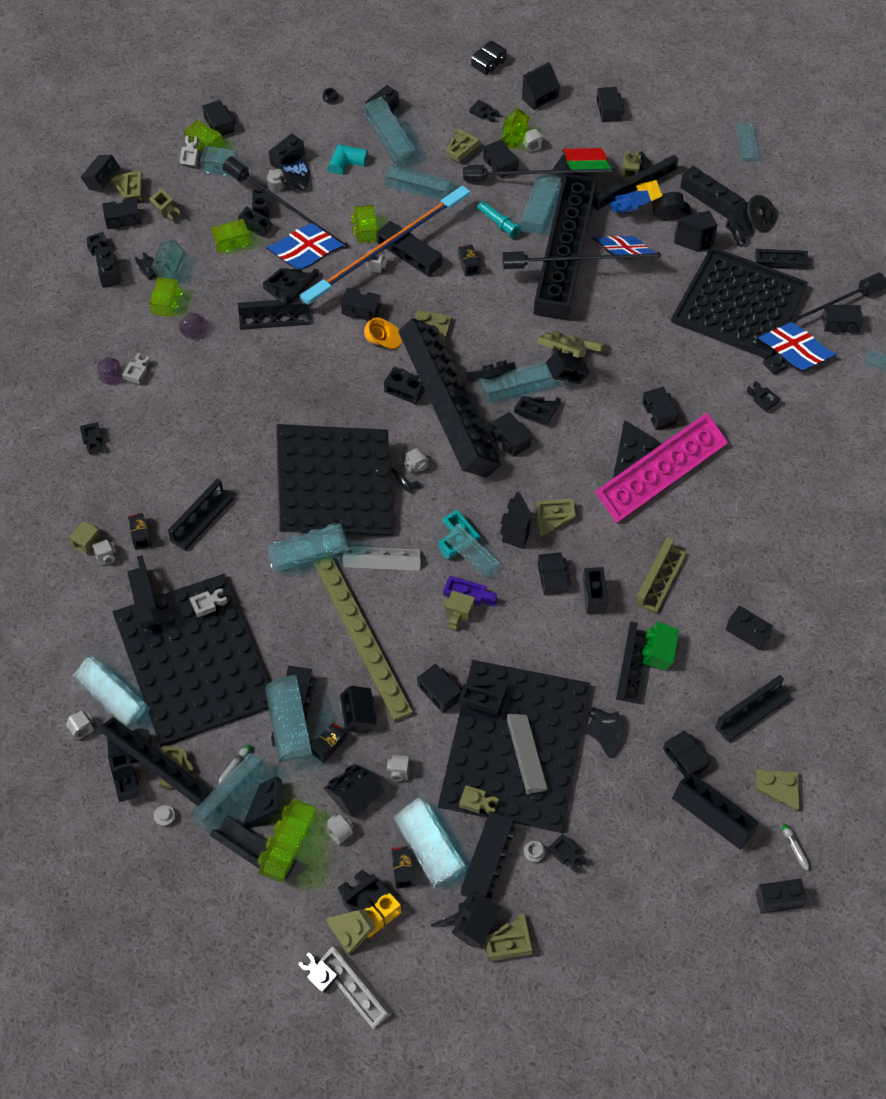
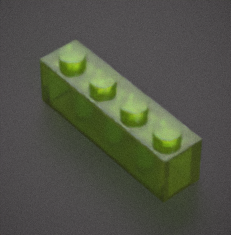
M294 798L289 806L285 805L281 815L283 817L282 821H277L273 831L275 834L274 836H269L266 843V852L262 851L257 862V864H260L259 874L283 883L314 820L315 806Z

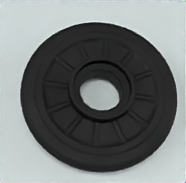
M755 195L749 200L747 215L751 224L760 231L770 230L776 222V211L772 202L762 195ZM760 209L763 211L764 217L760 215Z

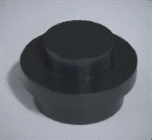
M333 88L325 89L322 95L323 100L327 103H334L339 98L338 93Z

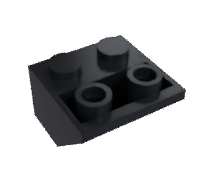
M548 62L523 75L522 100L533 110L559 97L560 85L551 63Z
M710 210L678 218L674 243L696 252L707 250L714 246L718 225Z
M516 492L514 499L510 498L507 514L504 513L502 516L501 524L503 525L500 534L502 535L503 543L524 549L530 535L532 513L522 495Z
M358 764L348 766L343 774L331 779L328 785L324 787V790L340 809L351 817L385 792L374 772Z

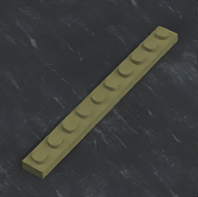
M329 555L314 561L313 565L393 722L411 716L412 710L332 556Z

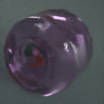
M189 312L179 322L180 333L188 339L197 338L206 327L204 317L200 313Z
M106 357L97 364L98 376L101 382L113 385L121 379L122 370L117 359Z

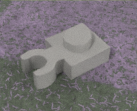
M186 136L185 142L187 147H182L179 163L197 167L200 150L195 148L199 144V138L194 137V142L191 143V137Z
M138 353L135 356L136 362H129L122 377L124 380L140 384L147 372L146 366L149 365L150 359L149 356H146L144 360H141V354Z
M217 589L212 595L206 591L190 598L197 618L216 611L215 605L222 606L228 603L226 597L218 598L224 595L223 589Z

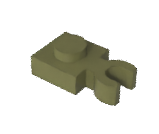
M466 785L459 807L479 813L481 808L488 814L489 812L495 813V809L489 807V804L498 805L499 799L496 797L485 798V791Z

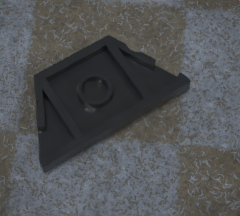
M280 268L263 282V289L286 304L318 277L319 269H313L311 273L303 272L301 268Z
M625 420L613 478L657 448V439Z

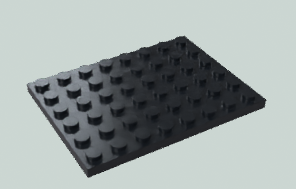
M225 573L154 597L160 624L141 629L135 604L112 611L160 747L277 706ZM217 589H223L224 595L218 598L226 597L228 603L222 606L215 605L216 611L197 618L190 598L206 591L212 595Z
M472 660L467 683L480 684L482 682H491V684H502L503 680L509 681V686L497 716L461 705L438 808L487 818L489 814L482 808L479 813L459 807L462 794L467 785L485 791V798H498V805L489 804V807L495 809V814L513 819L514 824L562 833L590 683ZM508 714L527 715L547 791L526 794L507 723Z

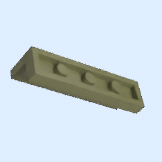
M668 536L638 592L635 602L636 606L657 614L687 552L673 547L674 539ZM670 552L680 555L679 560L671 562L668 557ZM670 567L672 574L664 577L661 570ZM662 582L665 587L664 590L656 592L654 584ZM655 596L657 601L655 607L645 603L646 599Z

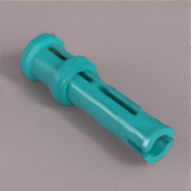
M484 200L478 204L477 209L497 223L499 229L507 232L510 238H515L519 235L521 226L513 223L510 217L503 216Z

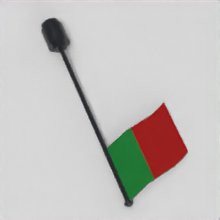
M602 148L562 149L570 170L488 172L484 165H468L463 167V180L468 182H484L488 175L601 172H611L613 174L615 168H611L608 164L606 154Z

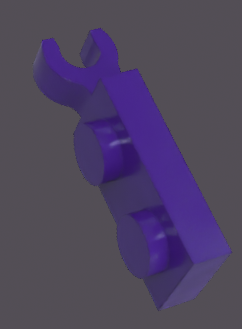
M450 575L443 590V595L450 597L452 591L475 597L474 604L479 606L483 601L487 605L495 607L498 601L496 599L498 594L487 592L485 585Z

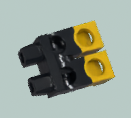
M361 870L354 876V880L358 883L356 887L352 888L348 882H345L338 887V891L342 897L343 905L349 912L361 909L366 910L376 926L367 936L370 938L384 927V923L388 924L402 912L401 905L377 880L375 875H369L364 870Z

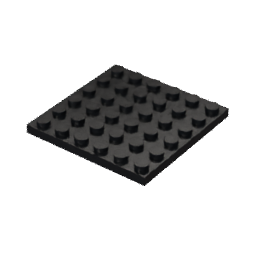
M711 246L675 310L671 322L758 356L768 358L771 357L774 350L759 340L754 341L753 335L761 334L789 321L808 282Z
M276 425L279 532L384 536L394 534L389 436L387 429Z

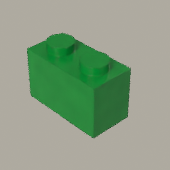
M658 621L652 627H649L646 632L647 644L643 649V656H645L643 664L666 671L674 663L679 629Z

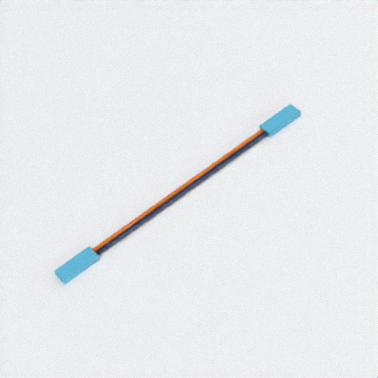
M462 185L443 198L441 204L330 279L326 281L323 279L302 293L300 298L309 305L331 290V285L443 209L449 210L468 197L470 191Z

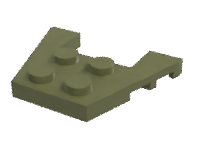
M560 331L546 332L545 335L538 336L537 343L552 349L558 348L563 353H573V356L578 358L585 356V348L599 352L607 349V343L583 339L575 335H563Z

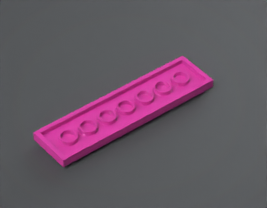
M705 413L597 489L595 493L617 523L728 442L709 414Z

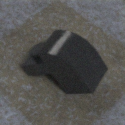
M667 192L662 194V197L652 201L653 215L663 221H667L673 215H677L680 218L691 215V207L687 202H684L682 193Z
M123 751L108 755L119 802L140 797L130 754Z

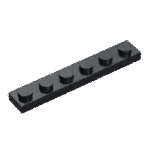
M676 155L665 158L663 161L651 165L643 171H639L620 183L612 185L602 192H598L594 195L593 207L599 210L616 201V196L638 190L637 185L658 180L677 170L679 158Z
M114 716L101 726L99 732L195 805L201 804L211 793L209 788Z

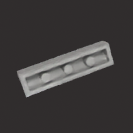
M350 546L344 548L343 567L420 571V549Z
M508 714L507 723L526 794L547 791L527 715Z
M332 946L318 961H325L339 975L335 983L372 1029H375L394 1013L340 946Z

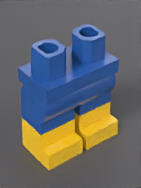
M657 180L637 185L638 190L635 192L616 196V201L610 203L613 213L636 210L638 206L662 197Z

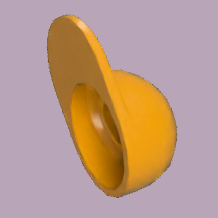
M373 318L364 328L365 338L371 344L395 349L402 342L398 332L399 329L382 318Z

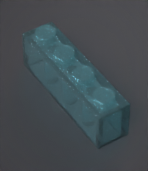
M382 97L366 103L363 114L394 164L398 165L413 158L415 146L407 138L406 131L399 125L397 117L390 111L389 104Z
M341 523L329 524L327 528L321 530L313 529L308 534L302 536L294 535L289 540L275 541L270 546H267L270 562L276 573L350 550L345 530Z
M87 656L73 674L79 680L78 684L81 687L88 689L95 700L105 705L104 709L107 712L114 714L127 727H137L151 708L97 657Z

